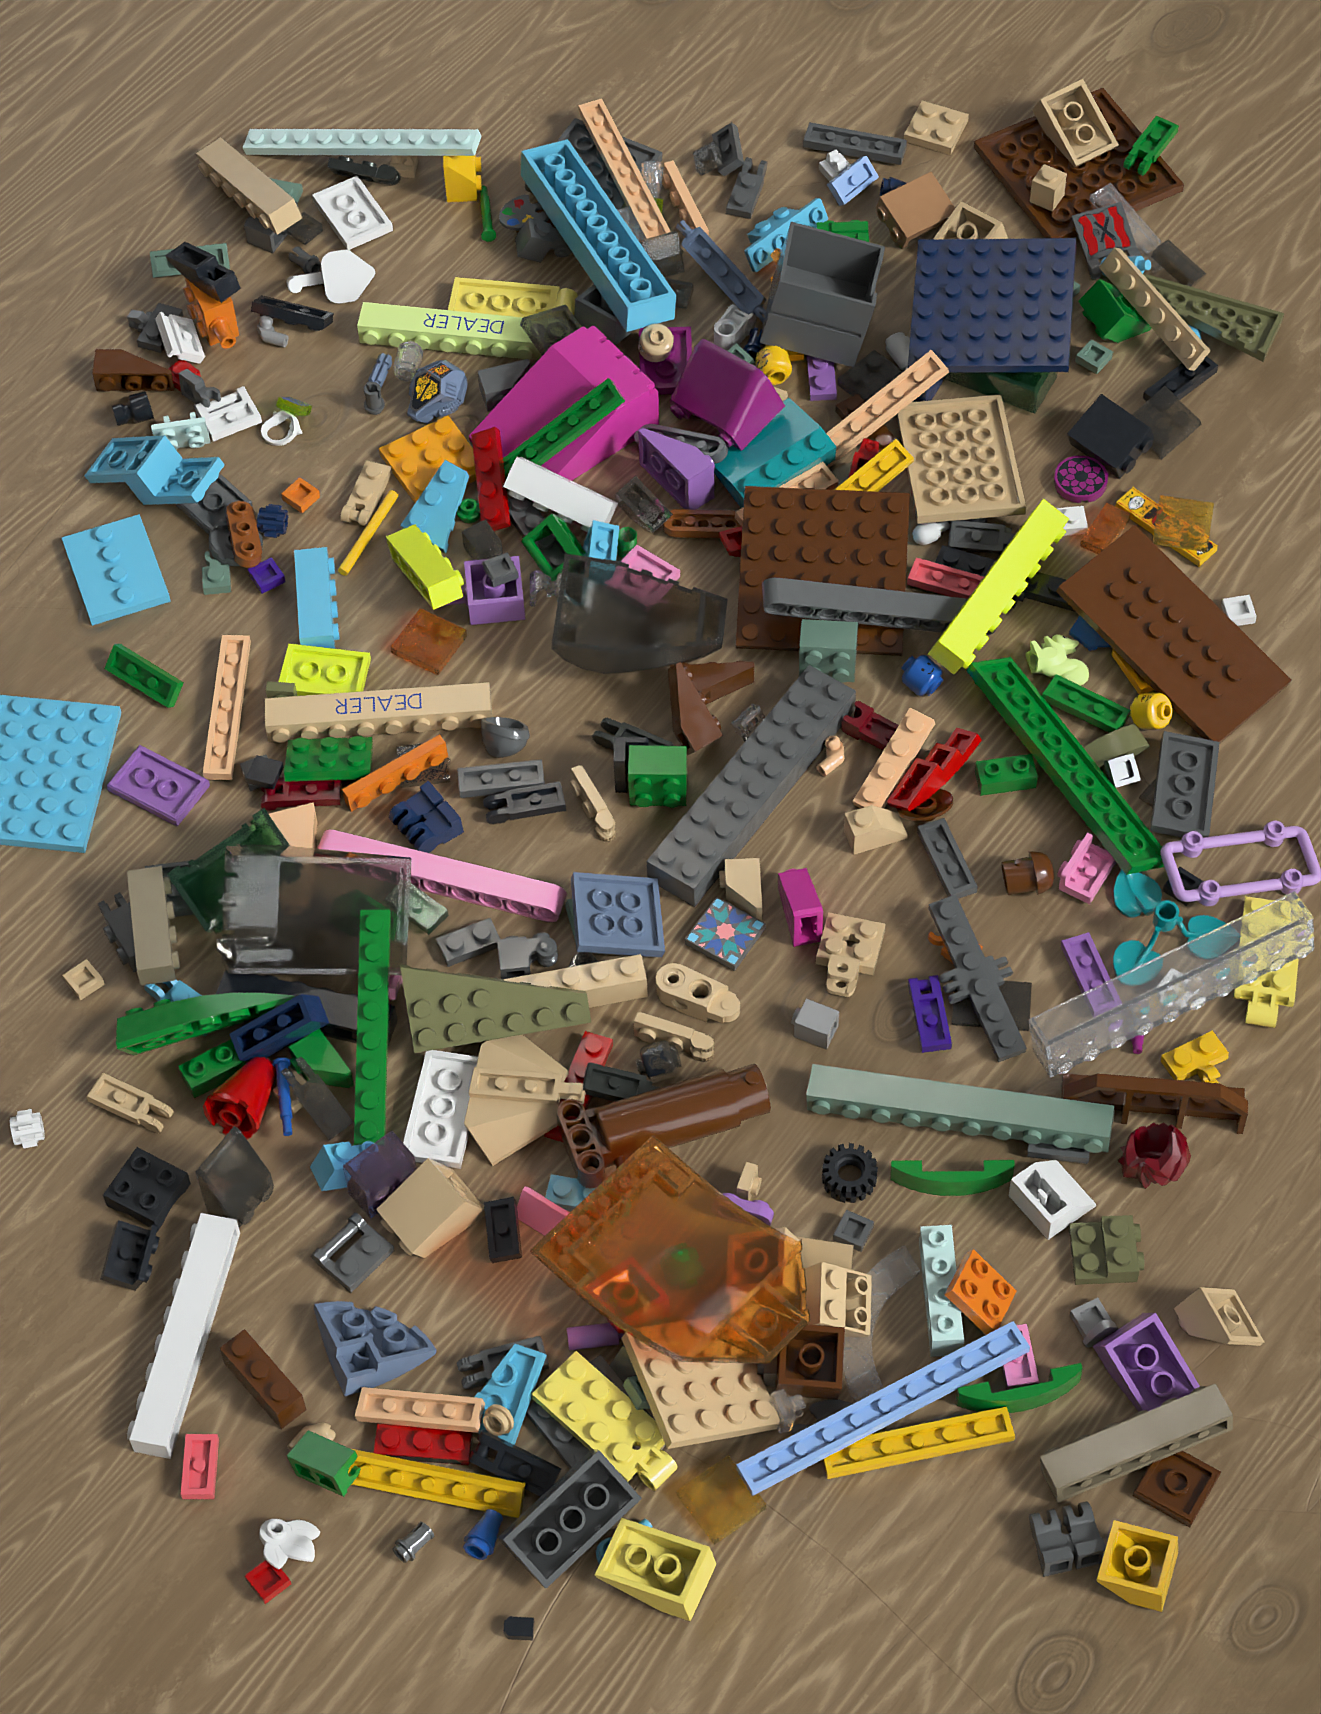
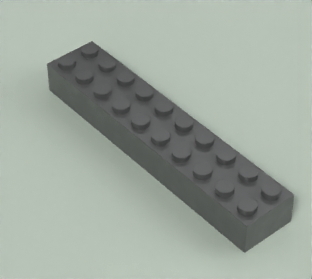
M808 665L646 861L647 878H658L659 887L695 907L719 878V871H725V859H734L825 748V740L829 736L835 735L842 727L843 717L845 715L851 716L855 711L856 691Z

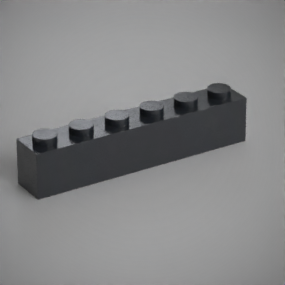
M226 967L216 994L271 993L293 996L300 994L319 996L329 1020V1024L320 1028L324 1036L357 1044L358 995H345L326 987L319 989L307 986L300 981L289 982L269 974L263 976L251 973L243 968L232 969ZM390 1003L388 1046L398 1021L396 1008Z

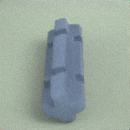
M379 354L376 360L377 363L374 365L368 379L369 382H377L381 388L388 374L387 370L392 365V357L389 354Z

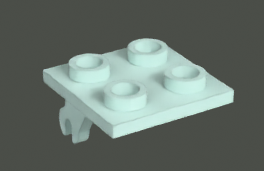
M190 412V419L170 422L169 416H163L164 423L151 425L153 436L165 435L176 450L182 447L200 448L210 443L205 417L196 418L195 412Z

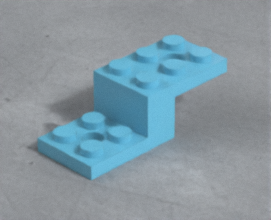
M165 435L112 438L84 476L90 483L126 482L143 505L197 503L203 499L205 491L218 478L219 472L225 464L219 457L183 459Z

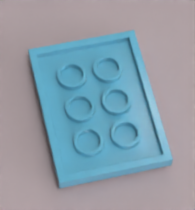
M140 514L62 537L63 545L91 625L171 602Z

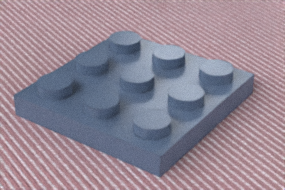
M573 872L571 876V890L577 952L632 956L641 954V956L663 957L665 945L658 878Z

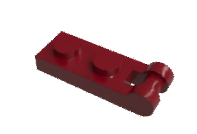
M279 777L274 790L261 787V790L264 792V795L261 797V808L268 811L275 810L277 807H297L309 803H314V806L341 805V780L285 782L284 777ZM278 791H283V794H275V793H277Z

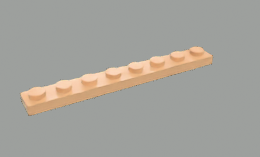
M598 99L578 105L579 114L649 251L674 245V237L603 100Z

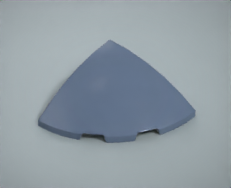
M344 1301L314 1304V1311L324 1347L344 1396L359 1393L362 1387L374 1388L391 1381L421 1365L436 1354V1348L417 1326L407 1327L397 1320V1314L377 1306L372 1311L358 1309L354 1307L353 1302Z

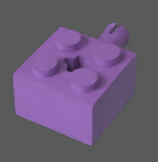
M519 556L510 557L518 571L519 578L496 587L492 586L483 569L482 561L488 559L464 561L466 584H464V587H461L463 597L446 605L466 603V606L469 607L471 625L525 620Z

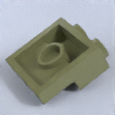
M1133 1215L1102 1216L1101 1222L1069 1224L1075 1285L1137 1282L1139 1271L1144 1270L1143 1252H1137L1136 1242H1141L1140 1224L1133 1223Z

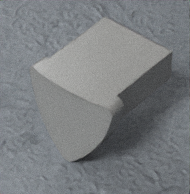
M1099 1298L1070 1311V1317L1084 1338L1083 1343L1086 1348L1093 1347L1118 1330V1327L1108 1315Z

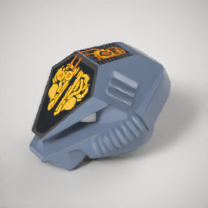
M447 360L436 361L416 370L417 373L412 378L409 387V396L411 397L407 412L409 417L417 422L429 423L434 416L438 418L452 414L458 410L461 404L463 405L468 386L464 371Z

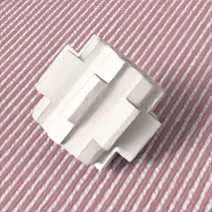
M32 1109L17 1111L16 1117L10 1118V1129L14 1145L22 1144L24 1149L38 1146V1141L45 1140L40 1112L32 1114Z

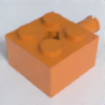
M185 278L187 287H184L183 291L188 303H190L187 305V310L191 319L197 320L196 326L201 338L206 337L210 346L220 343L224 349L233 347L236 343L235 337L239 336L231 297L221 303L201 291Z

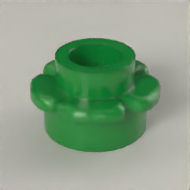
M472 498L463 500L460 506H458L457 516L464 523L476 522L480 518L479 503Z

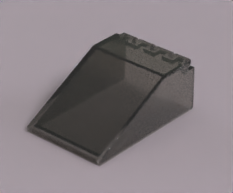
M237 844V846H226L225 872H236L235 876L224 877L223 900L234 901V905L223 906L222 929L233 930V934L222 935L221 955L223 965L230 974L358 975L360 910H390V975H401L400 964L407 965L412 859L410 857L285 845Z

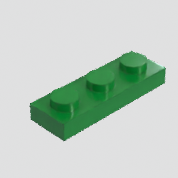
M122 644L113 645L104 668L167 708L175 706L184 684L181 680Z
M1057 674L1042 694L1047 703L1108 733L1122 728L1130 717V709Z

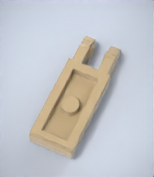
M578 765L572 768V780L569 781L570 788L575 797L580 796L582 799V807L588 818L593 817L597 825L595 828L596 834L601 841L608 842L614 840L616 835L615 821L607 805L583 766Z
M642 1012L637 1013L634 1020V1036L648 1043H662L676 1052L682 1050L689 1052L693 1059L706 1062L710 1059L712 1060L714 1056V1039H712V1036L710 1037L692 1028Z
M105 1073L100 1075L86 1096L88 1102L137 1125L141 1124L146 1129L156 1133H160L164 1126L157 1119L146 1115L149 1109L166 1118H170L174 1113L171 1107L154 1099L153 1095Z

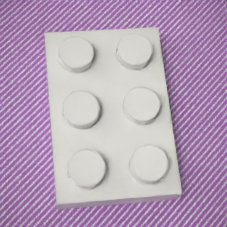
M354 176L312 195L313 202L347 250L393 231L391 221L358 176Z

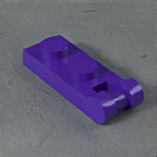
M938 975L928 976V979L924 980L909 978L908 989L922 1053L951 1049L952 1041ZM923 991H930L929 994H921Z

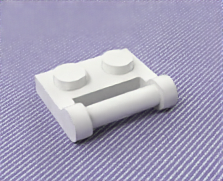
M244 386L237 388L236 392L221 397L219 402L216 400L211 401L209 408L204 407L201 403L194 405L198 417H205L208 433L213 441L262 423L261 415Z

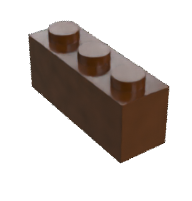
M245 1329L220 1347L224 1364L281 1430L306 1411L303 1395Z

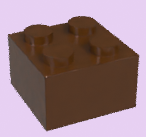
M782 1322L777 1340V1376L774 1394L838 1400L842 1390L845 1328Z

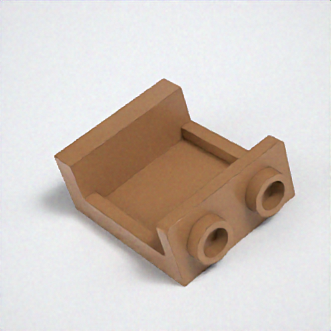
M932 172L880 196L876 206L877 217L886 224L892 240L898 243L901 249L907 247L911 239L941 224L944 225L955 210L954 205Z

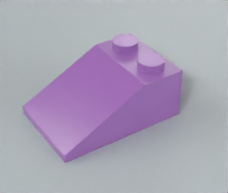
M641 428L638 430L640 465L684 509L696 510L714 498L715 464L709 455H704L695 446L648 429Z
M1142 1313L1093 1346L1108 1373L1139 1412L1153 1410L1160 1407L1168 1399H1179L1189 1395L1195 1388L1200 1387L1156 1313Z

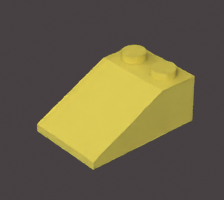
M621 1518L595 1576L661 1612L691 1621L714 1571L716 1562L709 1546Z

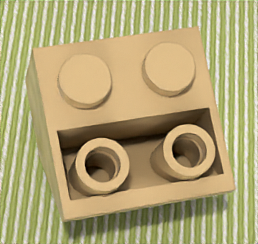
M824 1262L799 1270L797 1323L844 1327V1337L870 1336L872 1275Z

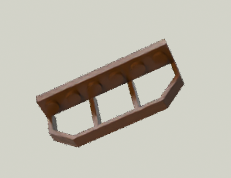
M1063 1073L1062 1099L1113 1105L1114 1110H1121V1124H1127L1129 1111L1176 1115L1177 1129H1182L1185 1116L1237 1120V1134H1243L1248 1116V1100L1245 1099V1088L1226 1087L1220 1083L1099 1073L1091 1076Z

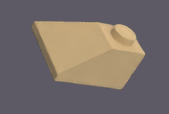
M1200 1287L1174 1308L1179 1317L1180 1326L1188 1335L1224 1344L1261 1346L1265 1343L1235 1290Z

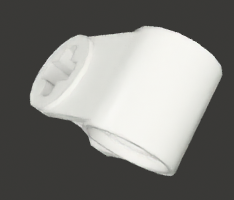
M730 305L725 314L714 325V344L726 351L736 343L739 345L749 335L750 330L754 328L757 319L756 315L753 313L746 314L738 310L736 305Z

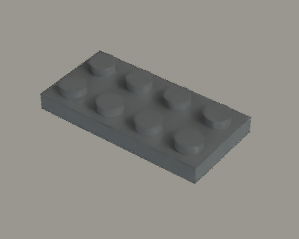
M1167 731L1163 732L1153 801L1151 832L1182 838L1186 833L1196 831L1203 838L1209 837L1220 742Z

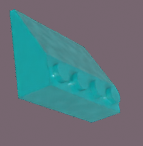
M790 398L783 401L785 407L742 451L731 445V447H727V456L721 462L715 464L714 474L740 508L744 507L745 486L780 487L821 462H824L827 466L836 460V445L822 427Z

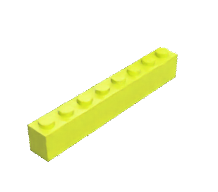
M1043 499L1028 516L931 648L928 655L952 674H955L961 667L967 669L976 657L973 654L975 648L980 651L988 641L989 637L986 636V633L988 631L993 633L1001 623L1002 619L999 615L1001 613L1006 615L1014 605L1015 601L1012 597L1014 595L1019 597L1027 587L1028 583L1025 579L1027 577L1033 578L1041 567L1038 564L1039 560L1045 561L1054 548L1050 546L1052 542L1057 544L1064 536L1066 530L1063 527L1069 518Z

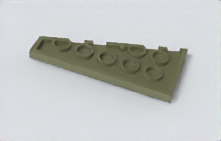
M400 964L414 1053L591 1023L586 991L554 986H537L526 982L504 981V979L464 973L440 972L429 968H412L408 965Z

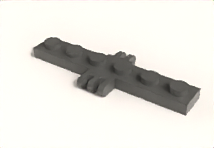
M956 894L929 904L930 914L956 968L938 977L941 983L953 980V982L943 987L945 993L958 991L948 996L950 1004L967 998L970 999L998 1062L1025 1053L1027 1047L999 989V986L1005 983L1004 978L1013 974L1011 967L999 970V968L1009 963L1007 958L1001 957L994 960L993 956H984Z

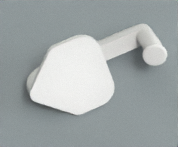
M338 250L324 255L321 261V272L290 276L287 278L286 283L289 291L292 293L300 292L302 287L324 284L326 296L330 301L338 304L356 301L374 277L375 270L350 250Z

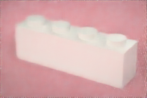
M516 457L503 486L510 490V496L522 501L526 497L534 501L532 506L544 512H548V509L557 512V516L567 523L571 524L574 520L582 524L581 529L586 532L589 531L593 520L609 524L618 505L617 502L523 457Z

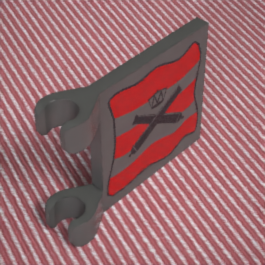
M1121 202L1072 216L1092 280L1101 278L1102 270L1099 268L1101 265L1098 260L1107 257L1114 247L1127 252V256H1141Z

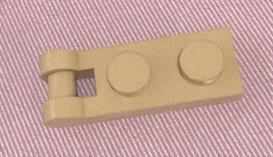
M370 461L365 462L349 500L342 509L341 521L350 523L352 520L357 521L359 525L367 526L391 477V466Z

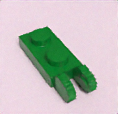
M1155 116L1132 146V150L1126 157L1123 167L1129 170L1135 164L1137 158L1140 157L1143 158V161L1140 163L1137 172L1142 176L1146 174L1151 164L1157 160L1177 134L1179 125Z

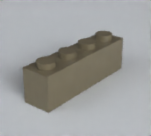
M162 866L127 871L136 969L140 985L175 981V969L180 968L178 951H173L172 944L177 943L175 926H170L169 920L175 918L173 902L167 901V894H172L170 876L164 877Z

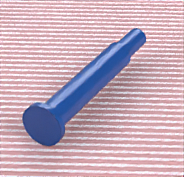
M277 1058L273 1060L272 1065L276 1068L280 1119L283 1125V1135L290 1136L292 1135L291 1119L293 1117L288 1067L291 1063L288 1058Z

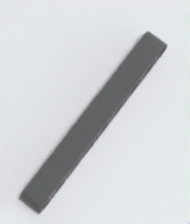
M769 578L762 582L763 609L768 614L829 621L858 622V624L941 633L945 631L967 601L966 598L786 578ZM988 631L986 633V636L991 635L993 633Z

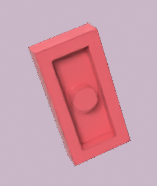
M186 1434L181 1483L182 1499L215 1498L219 1447L218 1434Z

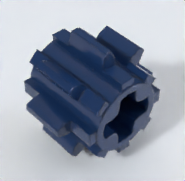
M269 504L266 505V508L261 507L259 509L257 528L258 532L264 533V537L277 538L280 534H286L289 515L287 510L281 509V505Z

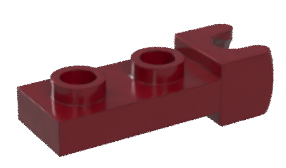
M856 701L854 703V718L845 715L842 719L843 732L856 740L862 739L884 751L899 725L875 713L874 708L861 701Z

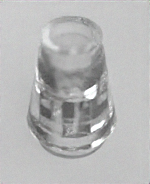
M658 160L643 161L639 171L653 198H660L664 167H661V161Z

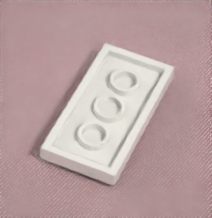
M437 1050L426 1051L400 1153L401 1160L423 1163L429 1158L447 1167L461 1169L469 1131L465 1127L464 1121L470 1098L469 1088L473 1070L477 1066V1056Z

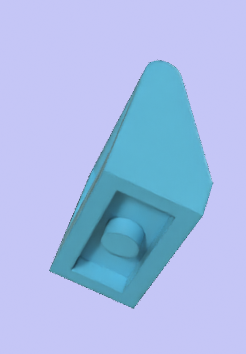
M595 520L592 521L583 545V549L587 553V562L581 568L580 589L588 590L613 575L616 565L619 526Z

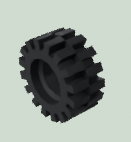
M849 1143V1148L845 1149L844 1144L838 1145V1151L833 1147L830 1150V1154H826L822 1166L824 1189L827 1193L831 1191V1197L834 1199L839 1195L840 1202L845 1203L846 1198H850L851 1203H856V1197H859L861 1201L866 1199V1193L871 1195L873 1187L877 1183V1161L875 1158H872V1153L869 1150L864 1153V1146L859 1145L858 1149H854V1143ZM853 1165L858 1167L862 1174L858 1180L845 1181L839 1177L838 1170L842 1166Z

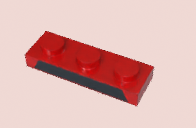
M377 1424L373 1453L416 1462L469 1465L470 1461L468 1458L471 1454L473 1433Z

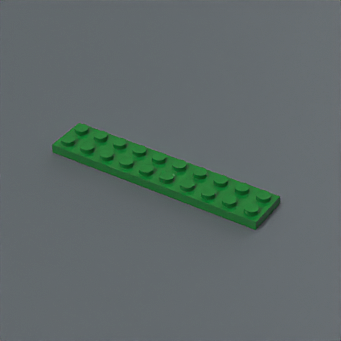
M1011 657L971 663L966 671L974 680V683L986 695L990 703L1004 718L1006 724L1012 728L1022 744L1034 756L1037 763L1052 779L1054 785L1060 789L1070 805L1085 821V824L1093 831L1102 843V846L1107 849L1126 875L1164 867L1161 858V844Z

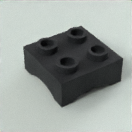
M136 1147L104 1192L103 1197L108 1207L134 1217L147 1227H150L152 1224L157 1225L158 1232L170 1209L178 1198L186 1192L191 1182L187 1172Z

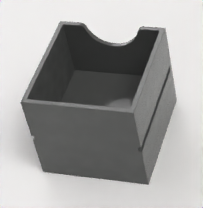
M790 222L771 282L760 343L778 346L782 349L854 367L875 309L877 299L875 288L883 261L885 246Z

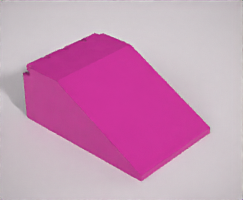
M583 326L553 344L471 434L492 427L499 429L504 458L599 384L610 378L624 397L625 402L541 465L572 481L634 442V434L646 424L659 425L658 390L654 388L655 383L642 371L640 372V369L627 356H623V353L610 340H607V337L595 326L586 329ZM470 434L469 441L472 443V437Z

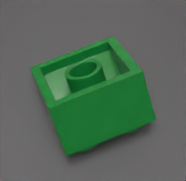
M1101 279L1078 301L1084 309L1082 311L1083 315L1097 327L1095 332L1103 340L1110 339L1119 343L1152 329L1115 285Z

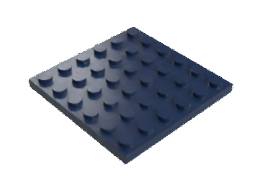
M1076 238L918 240L908 368L932 350L948 368L949 372H1069Z

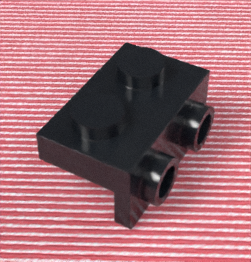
M118 1220L114 1225L100 1280L134 1291L143 1282L147 1283L153 1267L149 1264L150 1256L155 1254L160 1237L156 1236L158 1226L152 1224L148 1229Z

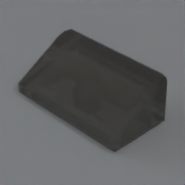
M1169 239L1160 244L1151 255L1180 284L1193 287L1206 275L1200 267Z

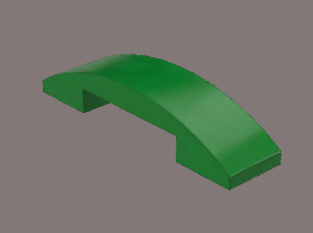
M922 1160L891 1161L890 1180L908 1189L931 1195H972L995 1189L1011 1181L1015 1162L1014 1160H984L982 1171H922Z
M1078 1363L1050 1369L1048 1382L991 1393L989 1382L957 1388L956 1403L958 1407L976 1412L1006 1406L1009 1413L1034 1409L1060 1398L1073 1389L1081 1380L1082 1364Z

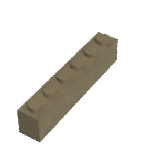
M1216 1384L1208 1387L1200 1386L1192 1390L1189 1395L1179 1399H1168L1160 1407L1150 1411H1140L1133 1415L1131 1419L1122 1423H1111L1098 1433L1082 1435L1075 1439L1073 1443L1062 1448L1054 1447L1049 1449L1044 1455L1040 1456L1041 1472L1057 1503L1233 1430V1414Z

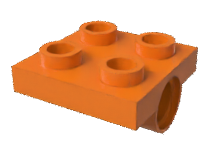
M973 1249L964 1255L944 1295L987 1335L999 1328L1017 1290Z

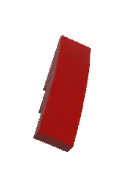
M956 727L945 745L936 743L925 760L916 758L886 801L887 804L910 812L929 799L953 777L980 744L982 739L978 733Z

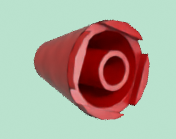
M253 1057L207 1097L203 1105L204 1114L213 1126L218 1123L224 1128L223 1134L235 1139L247 1140L259 1130L276 1078V1068L272 1065V1061L265 1057Z

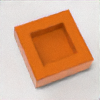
M300 477L281 493L282 500L300 513L305 512L320 498L319 490Z

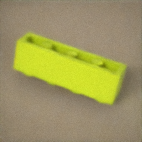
M416 524L386 536L393 561L433 610L463 597L461 586L464 585L460 572L453 570L449 559L442 557L439 547L436 544L432 545L426 532L422 533Z

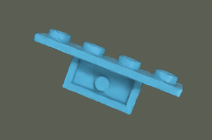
M820 198L813 199L800 210L781 207L775 210L770 218L755 225V229L747 234L750 243L753 244L744 250L753 272H758L780 256L790 222L816 228L817 222L828 220Z

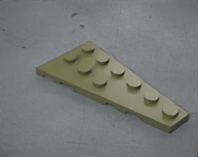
M1143 273L1187 324L1264 362L1283 322L1285 313Z

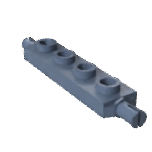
M684 220L680 221L681 225L685 228L684 230L679 224L676 226V229L685 237L681 245L742 312L746 314L753 313L764 323L762 314L765 316L766 310L762 306L767 299L701 227L692 230Z

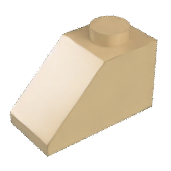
M871 805L845 813L844 834L854 855L908 839L907 832L897 812Z
M760 858L725 859V871H719L720 888L726 889V900L738 909L762 921Z

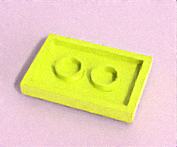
M288 643L279 682L295 683L297 696L362 692L371 656L368 652Z

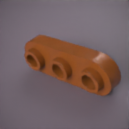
M232 502L227 506L226 521L234 559L238 565L252 568L257 566L262 558V547L254 510L247 502Z
M673 509L665 513L666 518L663 516V530L671 537L720 538L718 536L719 532L740 527L741 525L735 519L736 511Z

